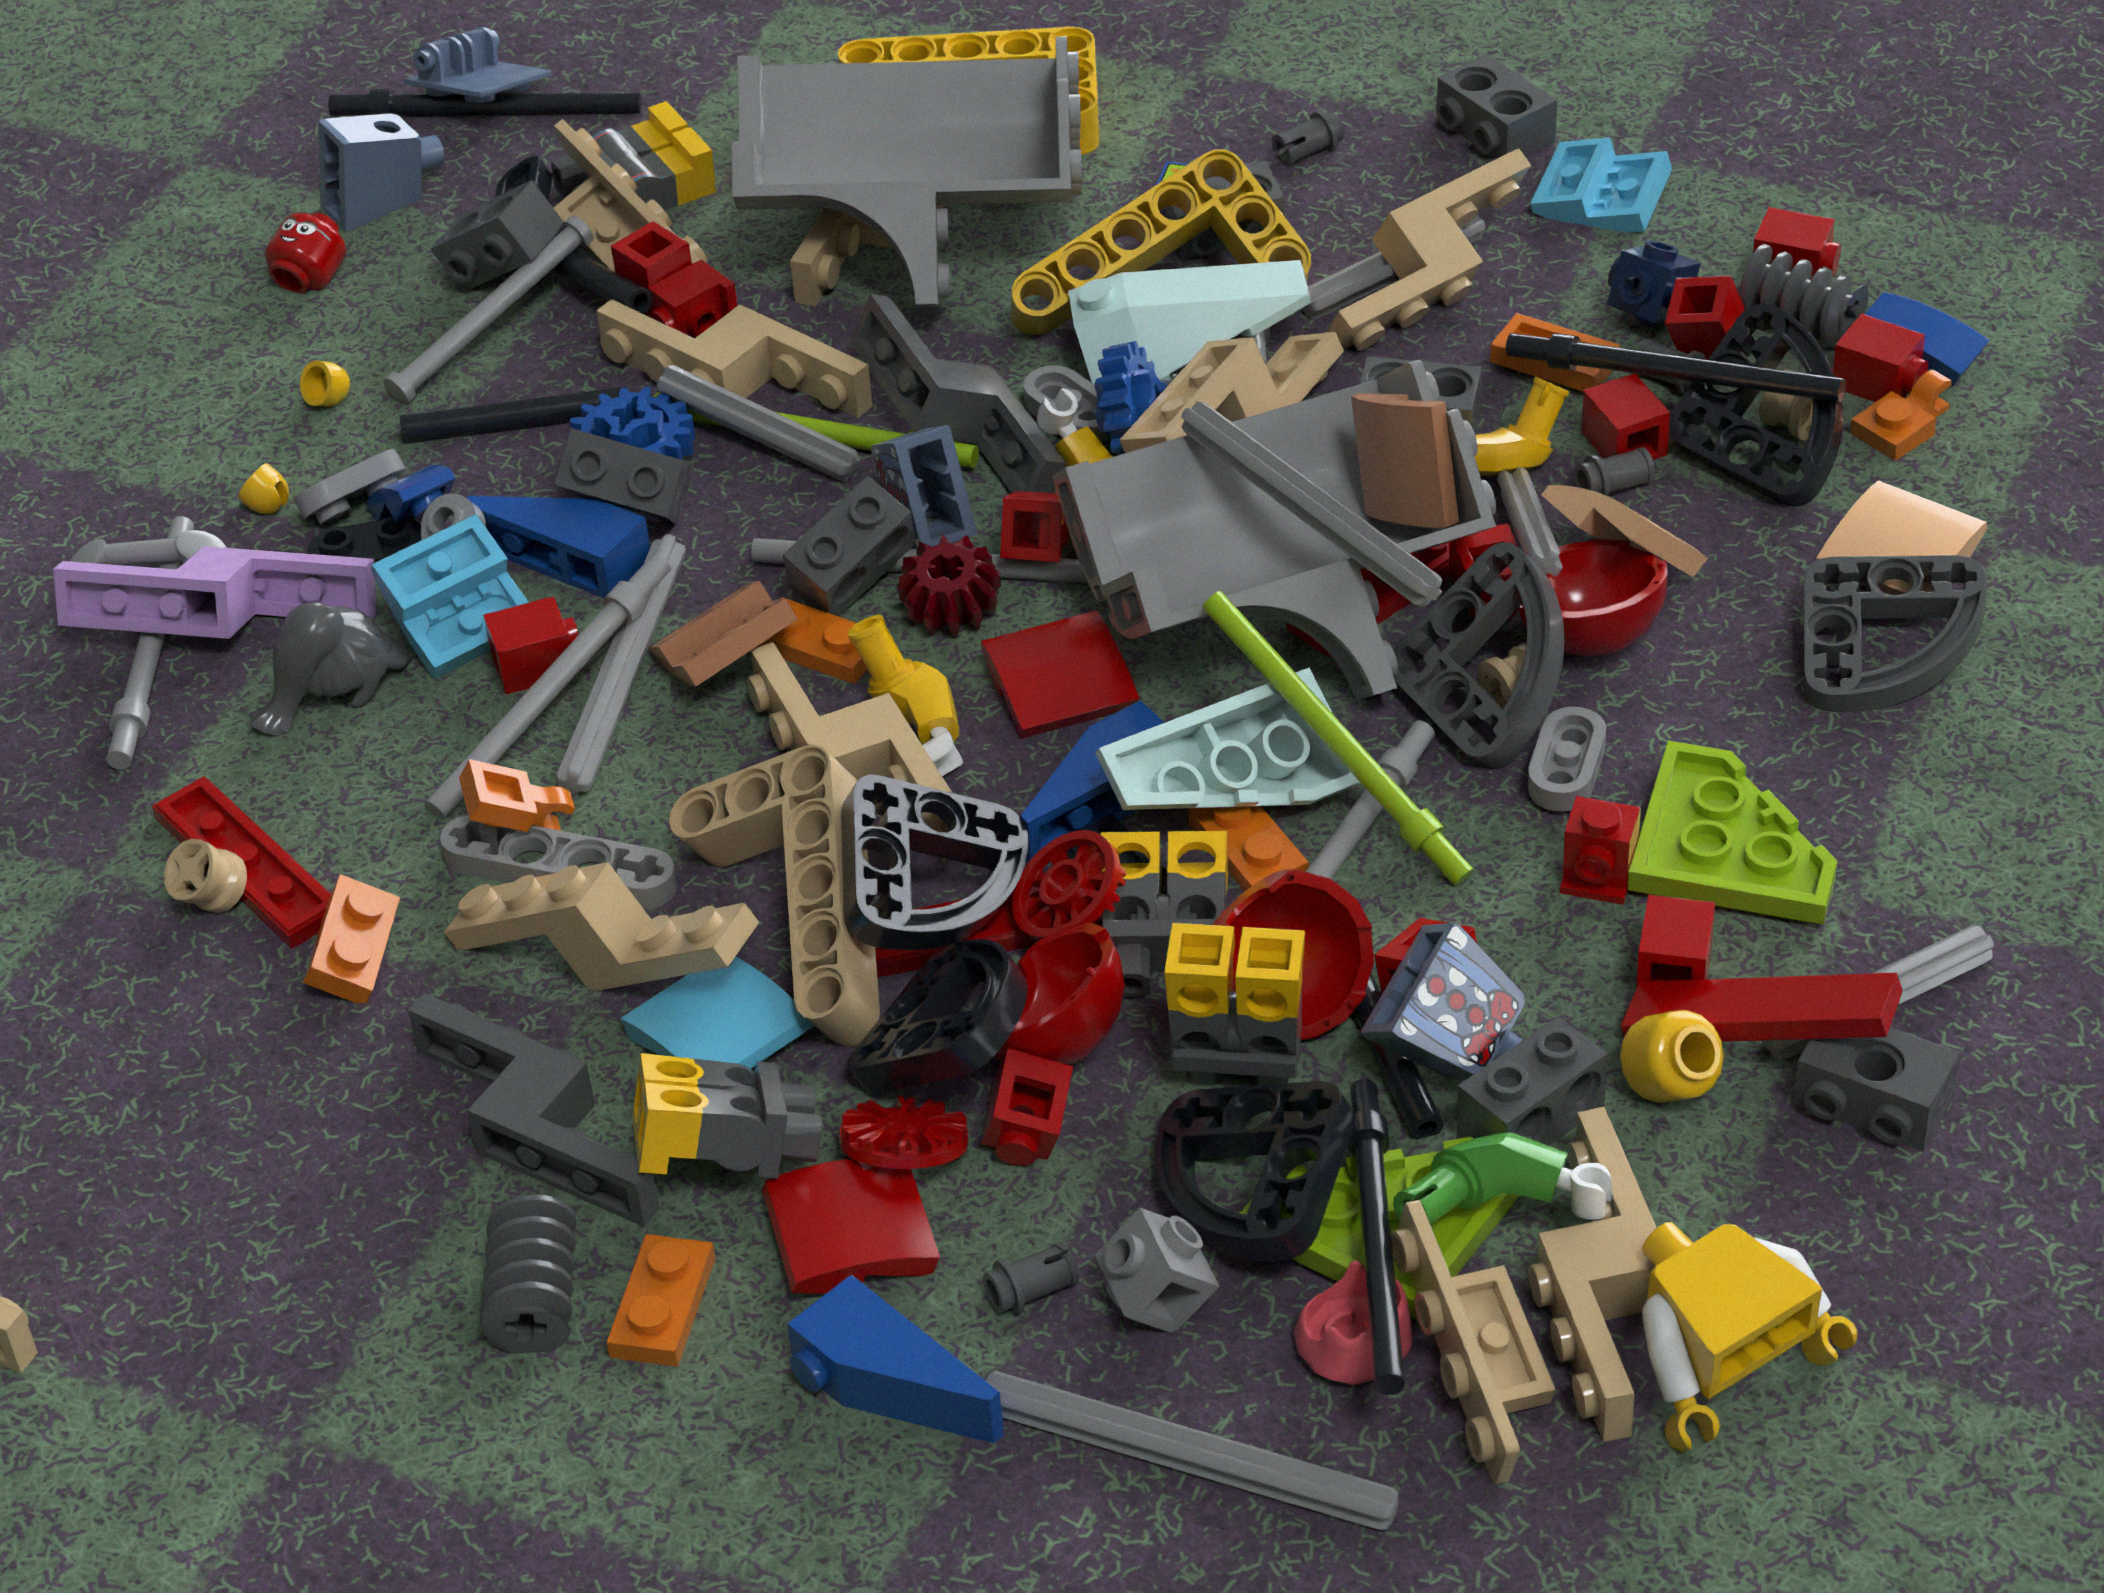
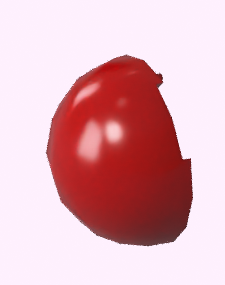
M1597 539L1569 543L1558 547L1560 551L1558 556L1563 568L1556 577L1548 573L1546 576L1555 591L1562 613L1565 654L1594 658L1623 651L1648 632L1666 601L1668 580L1666 560L1662 561L1652 553L1630 547V541ZM1522 603L1519 611L1521 620L1527 630L1525 608Z
M1284 869L1275 872L1242 893L1212 924L1234 926L1233 991H1236L1235 976L1243 927L1305 931L1302 963L1301 1039L1316 1038L1346 1021L1367 995L1365 991L1374 964L1371 932L1373 927L1359 901L1331 878L1297 869Z
M1093 923L1074 925L1040 939L1017 962L1027 980V1000L1014 1030L993 1057L997 1061H1002L1007 1048L1064 1064L1081 1061L1104 1042L1119 1016L1125 987L1120 954L1105 927Z

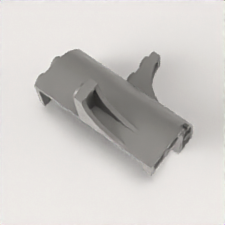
M1067 36L1056 37V58L762 65L759 55L737 56L739 141H731L732 197L737 210L827 208L846 213L861 220L883 236L901 258L913 285L917 314H940L939 298H950L949 264H938V242H949L948 208H937V205L1071 202V195H1081L1082 159L1080 149L1081 121L1080 94H1078V52H1067Z
M1420 359L1408 362L1376 380L1232 422L1410 554L1496 527L1493 518L1496 512L1494 493L1489 483L1484 479L1481 480L1474 457L1478 451L1477 439L1470 423L1466 420L1463 421L1459 409L1446 412L1459 522L1447 528H1432L1396 524L1365 515L1351 396L1358 393L1408 394V399L1411 401H1440L1436 380L1429 371L1425 372L1424 365ZM1189 435L1091 464L1088 461L1065 467L1052 475L1070 537L1088 584L1097 602L1108 600L1111 614H1109L1110 622L1126 638H1139L1208 617L1209 615L1202 608L1203 604L1211 595L1222 591L1240 612L1267 615L1299 628L1316 640L1341 668L1357 700L1397 688L1394 679L1398 672L1397 659L1390 643L1381 638L1375 618L1379 614L1378 598L1372 584L1368 580H1363L1361 569L1365 567Z

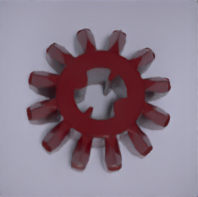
M942 533L938 545L931 547L919 541L916 550L917 556L903 557L902 576L898 577L897 589L899 599L903 602L906 615L911 619L912 625L924 623L925 629L928 630L931 636L937 633L943 626H948L949 631L957 638L961 628L960 625L968 624L980 630L981 622L983 621L982 615L996 613L997 595L1000 594L999 588H1001L999 570L995 568L992 555L988 552L987 547L974 548V544L970 541L968 535L954 544L950 543Z

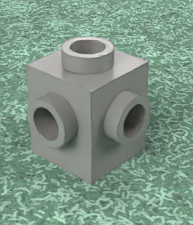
M1139 1207L1095 1254L1108 1282L1106 1285L1107 1293L1112 1301L1121 1308L1124 1317L1167 1332L1178 1330L1220 1287L1200 1249L1203 1246L1200 1235L1187 1221L1177 1216L1167 1218Z

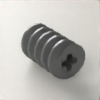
M1766 244L1759 246L1751 256L1741 281L1740 298L1745 309L1756 304L1766 303L1774 305L1799 321L1816 341L1821 338L1823 344L1835 349V344L1861 313L1865 314L1869 296L1868 286L1861 285L1851 295L1853 285L1850 276L1845 274L1839 276L1831 287L1833 278L1832 271L1829 268H1820L1812 277L1813 269L1810 261L1803 259L1792 269V255L1782 252L1772 262L1773 249Z
M532 1194L519 1196L502 1203L490 1215L486 1227L488 1241L485 1246L486 1264L483 1270L485 1285L482 1290L483 1308L480 1314L482 1331L490 1342L506 1352L515 1354L550 1352L566 1342L571 1332L567 1323L572 1314L570 1300L573 1292L571 1275L574 1271L572 1253L576 1243L573 1232L576 1228L577 1220L574 1210L566 1202L546 1195Z

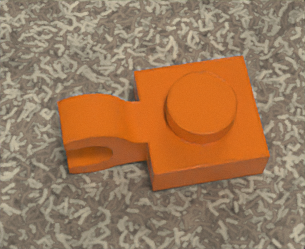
M1935 370L1924 373L1917 380L1906 399L1891 391L1851 419V434L1891 459L1897 460L1935 435L1936 417L1947 411L1950 403L1938 396L1951 386V380Z
M469 759L459 776L469 820L481 822L490 827H506L528 832L531 825L561 831L558 817L550 813L563 812L565 814H573L575 810L570 791L559 786L540 787L531 785L525 771Z

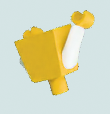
M1672 1222L1662 1224L1656 1228L1643 1244L1642 1253L1655 1265V1268L1650 1273L1647 1302L1642 1309L1648 1353L1663 1399L1666 1402H1673L1676 1410L1666 1422V1440L1673 1448L1681 1452L1691 1450L1692 1445L1685 1428L1687 1418H1691L1696 1422L1700 1434L1706 1442L1714 1440L1719 1432V1418L1715 1412L1707 1406L1699 1405L1696 1402L1694 1395L1699 1391L1709 1400L1801 1341L1806 1358L1811 1363L1821 1366H1828L1838 1361L1837 1351L1831 1346L1828 1337L1834 1345L1843 1351L1853 1347L1856 1343L1857 1330L1855 1325L1849 1319L1842 1316L1830 1317L1827 1310L1830 1308L1831 1303L1806 1260L1796 1249L1756 1237L1753 1238L1738 1226L1723 1224L1693 1243Z

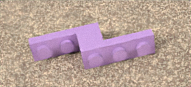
M203 546L178 569L62 561L53 569L58 626L230 639L255 614L287 617V614L300 604L313 601L322 602L328 606L354 608L365 613L373 620L377 612L375 578L371 571L374 559Z

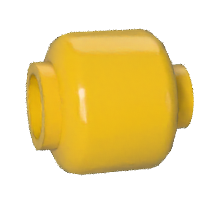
M1687 1010L1643 1017L1629 1028L1622 1040L1620 1052L1622 1073L1630 1088L1642 1098L1657 1103L1700 1097L1714 1087L1721 1075L1724 1060L1722 1042L1714 1026L1702 1015Z

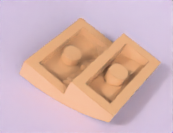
M1877 481L1846 513L1816 558L1819 560L1835 556L1937 555L1971 557L1988 527L1987 522ZM1898 579L1887 580L1878 586L1881 591L1890 595L1904 594L1912 588L1907 582ZM1867 582L1859 583L1867 587ZM1923 582V592H1930L1931 582Z
M1548 485L1541 494L1577 527L1597 539L1630 541V547L1649 553L1652 552L1692 577L1695 576L1708 559L1685 541L1617 500L1601 493L1566 485Z

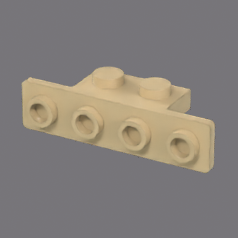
M563 119L554 125L563 150L590 177L557 204L554 210L563 221L567 220L570 216H576L587 224L593 234V241L585 249L599 264L615 272L611 245L652 221L674 233L669 228L673 225L672 221L663 208L653 199L645 203L634 192L637 190L635 182L619 164L616 163L610 168L600 157L602 154L601 148L585 129L580 128L575 132ZM686 235L683 239L689 242L692 264L701 259L707 262L708 258L700 246L690 236Z
M1421 1201L1407 1202L1404 1204L1397 1230L1391 1234L1395 1264L1402 1274L1409 1273L1417 1292L1415 1308L1421 1329L1427 1336L1434 1335L1441 1352L1440 1372L1442 1381L1448 1395L1452 1399L1459 1398L1466 1415L1465 1433L1472 1457L1477 1463H1485L1494 1485L1508 1482L1519 1456L1520 1447L1507 1414L1550 1404L1556 1389L1505 1266L1502 1265L1451 1277Z

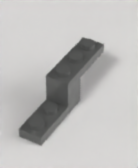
M870 294L849 342L861 359L868 364L871 373L913 431L948 425L951 429L953 441L974 443L979 447L1012 493L1015 491L1052 493L1055 488L1052 475L1062 470L1066 462L993 366L936 359L889 296Z
M423 993L408 1009L418 1053L491 1084L467 1110L478 1154L642 1227L660 1209L653 1173L639 1172L637 1155L627 1151L619 1152L590 1139L585 1133L576 1129V1126L595 1106L587 1062L582 1061L570 1051L556 1050L528 1038L514 1027L500 1026L473 1014L460 1004H449L426 993Z

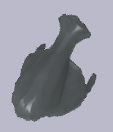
M315 601L300 604L287 614L274 646L273 697L268 705L249 713L251 718L249 726L255 731L267 735L279 736L281 734H288L293 727L296 709L302 697L308 693L317 697L324 695L335 697L338 694H346L351 689L358 688L351 706L361 708L374 694L387 668L400 670L411 661L412 656L404 644L383 632L371 618L357 609L346 606H328L322 602Z

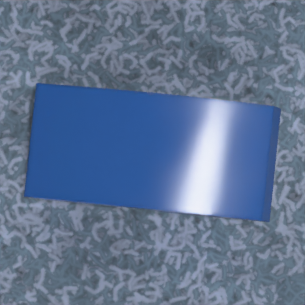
M1883 292L1865 313V315L1925 334L1923 359L1928 361V370H1935L1950 379L1951 387L1956 384L1990 341L1956 318L1934 307L1901 295Z
M428 466L376 490L369 497L366 505L376 521L390 516L393 517L396 523L412 516L416 520H422L426 508L432 501L442 495L450 494L456 477L451 469L446 466Z

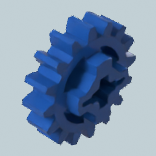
M1137 341L1104 348L1102 350L1103 359H1099L1097 363L1102 377L1096 378L1094 383L1097 393V410L1094 413L1099 431H1104L1109 436L1112 452H1118L1119 455L1125 454L1119 440L1167 387L1166 381L1161 382L1156 376L1153 361L1147 362L1146 349L1144 347L1138 348Z
M627 387L621 388L619 397L613 399L602 393L598 395L600 405L595 407L583 404L580 407L582 417L570 419V428L677 459L683 460L682 455H692L694 452L692 440H695L692 414H687L686 403L683 401L673 403L672 396L666 393L652 397L650 387H644L640 393L630 392Z

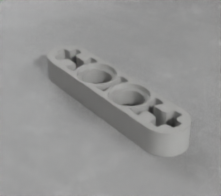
M468 815L450 821L442 829L440 835L446 865L452 871L463 875L509 883L529 874L538 877L557 873L572 865L579 866L587 862H597L600 864L609 862L643 909L664 905L673 898L677 891L678 885L672 858L666 852L654 848L531 825L528 832L506 827H490L481 822L469 820ZM527 851H539L545 854L540 860L528 864L513 861L518 855Z

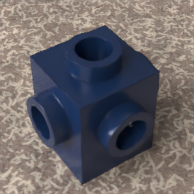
M1646 241L1645 246L1622 250L1609 272L1608 284L1611 290L1606 305L1625 311L1624 319L1628 322L1643 327H1657L1659 322L1666 321L1675 279L1697 277L1701 262L1679 255V250L1676 247L1658 241Z

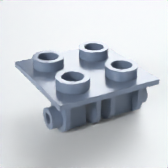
M480 27L422 44L413 56V63L418 70V75L403 80L404 84L426 88V94L431 96H446L457 93L463 94L466 102L484 103L495 100L496 93L500 91L517 92L528 90L531 88L532 81L551 76L552 73L551 70L498 61L497 49L500 46L498 34L486 27Z

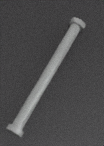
M570 216L562 223L563 231L553 238L532 262L521 266L401 373L392 372L383 380L388 393L405 405L409 404L416 397L415 390L577 247L584 249L593 241V234L587 224L576 216Z

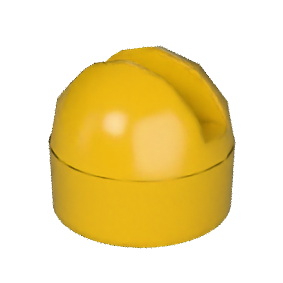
M312 361L302 371L300 391L308 404L330 407L337 405L347 397L350 392V378L344 368L333 362Z
M265 463L245 482L238 494V499L257 513L271 515L276 513L281 505L284 506L288 502L289 487L283 476L268 463Z

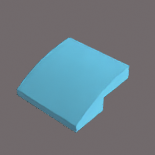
M1611 138L1559 142L1531 200L1532 212L1544 218L1621 232H1645L1672 171L1667 151L1616 156Z
M476 514L372 564L371 571L390 610L433 679L490 652L483 618L484 614L529 603L507 572L508 558Z
M735 957L727 968L684 976L620 1018L631 1041L659 1055L737 1063L750 1069L757 1062L763 1061L814 1027L797 1011L794 999L766 975L738 957Z

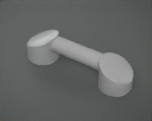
M190 530L184 531L176 538L106 544L103 539H96L81 547L70 559V562L130 566L181 561L183 565L203 546L227 547L221 539L205 531Z

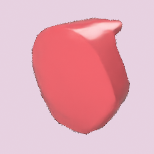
M1356 1260L1349 1264L1342 1279L1324 1292L1316 1295L1304 1306L1299 1313L1293 1332L1299 1355L1307 1362L1315 1374L1349 1385H1358L1374 1380L1365 1267ZM1395 1278L1402 1359L1409 1355L1413 1345L1411 1319L1405 1291L1400 1282Z

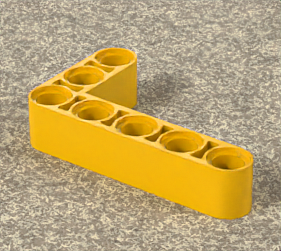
M1057 27L852 40L839 48L838 63L1056 58V37L1067 36V52H1078L1081 155L1094 151L1100 142L1095 39L1093 34L1087 29L1080 27Z
M1214 149L1198 157L1024 271L1015 280L1012 287L1011 319L1014 326L1022 333L1041 335L1050 332L1072 318L1069 290L1081 287L1094 279H1104L1123 272L1144 271L1209 227L1214 230L1239 264L1300 260L1306 282L1311 266V253L1307 245L1242 160L1233 152L1225 149ZM1211 177H1222L1231 184V187L1225 190H1215L1210 188L1205 180ZM1167 206H1175L1181 208L1186 213V216L1179 220H1170L1165 218L1160 213V210ZM1245 219H1252L1258 221L1264 230L1258 233H1248L1243 231L1238 226V223ZM1121 236H1131L1136 238L1141 245L1133 250H1125L1119 248L1114 243V240ZM1084 265L1091 268L1096 275L1088 280H1078L1073 278L1068 271L1075 266ZM1039 295L1047 299L1050 305L1043 310H1031L1022 301L1029 296Z

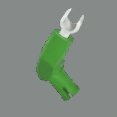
M1507 1132L1475 1138L1441 1150L1433 1157L1430 1173L1409 1188L1398 1192L1394 1197L1393 1207L1400 1221L1404 1204L1420 1200L1431 1226L1455 1207L1470 1210L1502 1193L1551 1202L1556 1189L1560 1188L1571 1191V1210L1575 1215L1587 1220H1598L1606 1215V1202L1612 1200V1179L1608 1170L1598 1163L1581 1164L1573 1170L1564 1168L1568 1153L1535 1140Z

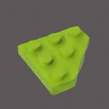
M1668 740L1630 865L1628 890L1665 897L1715 902V906L1824 925L1836 879L1837 860L1823 845L1814 847L1798 831L1799 820L1769 789L1761 792L1746 777V765L1732 751Z
M1465 1137L1442 1141V1150L1474 1138ZM1400 1148L1388 1150L1384 1154L1391 1234L1397 1230L1399 1224L1393 1207L1394 1197L1401 1190L1409 1188L1429 1174L1433 1157L1440 1151L1404 1157ZM1354 1156L1347 1157L1346 1167L1339 1170L1316 1239L1304 1253L1293 1258V1260L1337 1282L1343 1278L1347 1267L1352 1261H1359L1365 1267L1356 1158ZM1305 1165L1295 1167L1286 1179H1295L1307 1173ZM1502 1193L1470 1210L1455 1207L1431 1225L1451 1277L1457 1276L1519 1198V1195ZM1252 1199L1240 1214L1247 1215ZM1393 1258L1395 1278L1400 1282L1405 1291L1410 1317L1418 1321L1415 1308L1417 1292L1409 1273L1402 1274L1398 1270Z

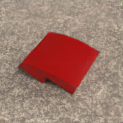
M1097 610L981 641L980 647L999 697L1004 696L1020 739L1112 715L1140 700L1122 654Z
M850 1158L790 1171L779 1175L778 1179L771 1178L764 1183L762 1189L792 1293L827 1294L850 1275H853L863 1283L866 1275L924 1276L934 1273L940 1255L911 1169L877 1167Z

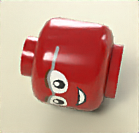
M297 212L284 219L267 244L264 255L269 267V275L276 284L283 289L304 294L308 289L321 290L328 285L342 264L347 250L344 239L339 234L338 225L330 217L318 212L312 214Z

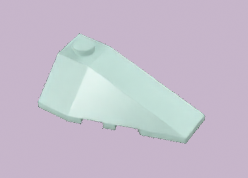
M1300 260L1123 272L1104 279L1091 280L1081 287L1068 291L1074 328L1092 384L1095 383L1096 378L1102 377L1097 363L1099 359H1103L1102 350L1109 348V346L1137 341L1138 348L1144 347L1146 349L1147 362L1153 361L1158 379H1171L1169 374L1188 364L1207 342L1230 340L1238 334L1250 337L1255 336L1311 303L1304 269Z
M1310 668L1296 672L1331 711ZM1271 683L1105 745L1095 752L1123 810L1310 805L1361 784Z

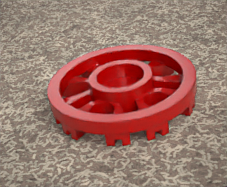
M1089 830L1069 832L1049 842L1028 862L1015 887L1012 911L1019 928L1038 942L1040 939L1066 927L1094 923L1105 909L1113 913L1116 909L1113 903H1119L1121 898L1115 891L1117 887L1125 886L1126 882L1123 879L1126 876V870L1120 866V853L1102 835ZM1079 846L1076 857L1068 859L1066 850ZM1051 862L1053 866L1045 873L1043 868ZM1032 886L1038 887L1040 896L1028 900Z
M897 1096L896 1107L883 1108L873 1100H867L866 1103L861 1102L857 1104V1110L848 1109L846 1113L842 1114L839 1145L841 1150L849 1157L872 1166L893 1169H918L938 1166L959 1158L967 1150L969 1133L967 1118L962 1111L945 1113V1102L939 1101L935 1103L934 1099H928L920 1108L916 1107V1097L910 1096L906 1101L903 1096Z

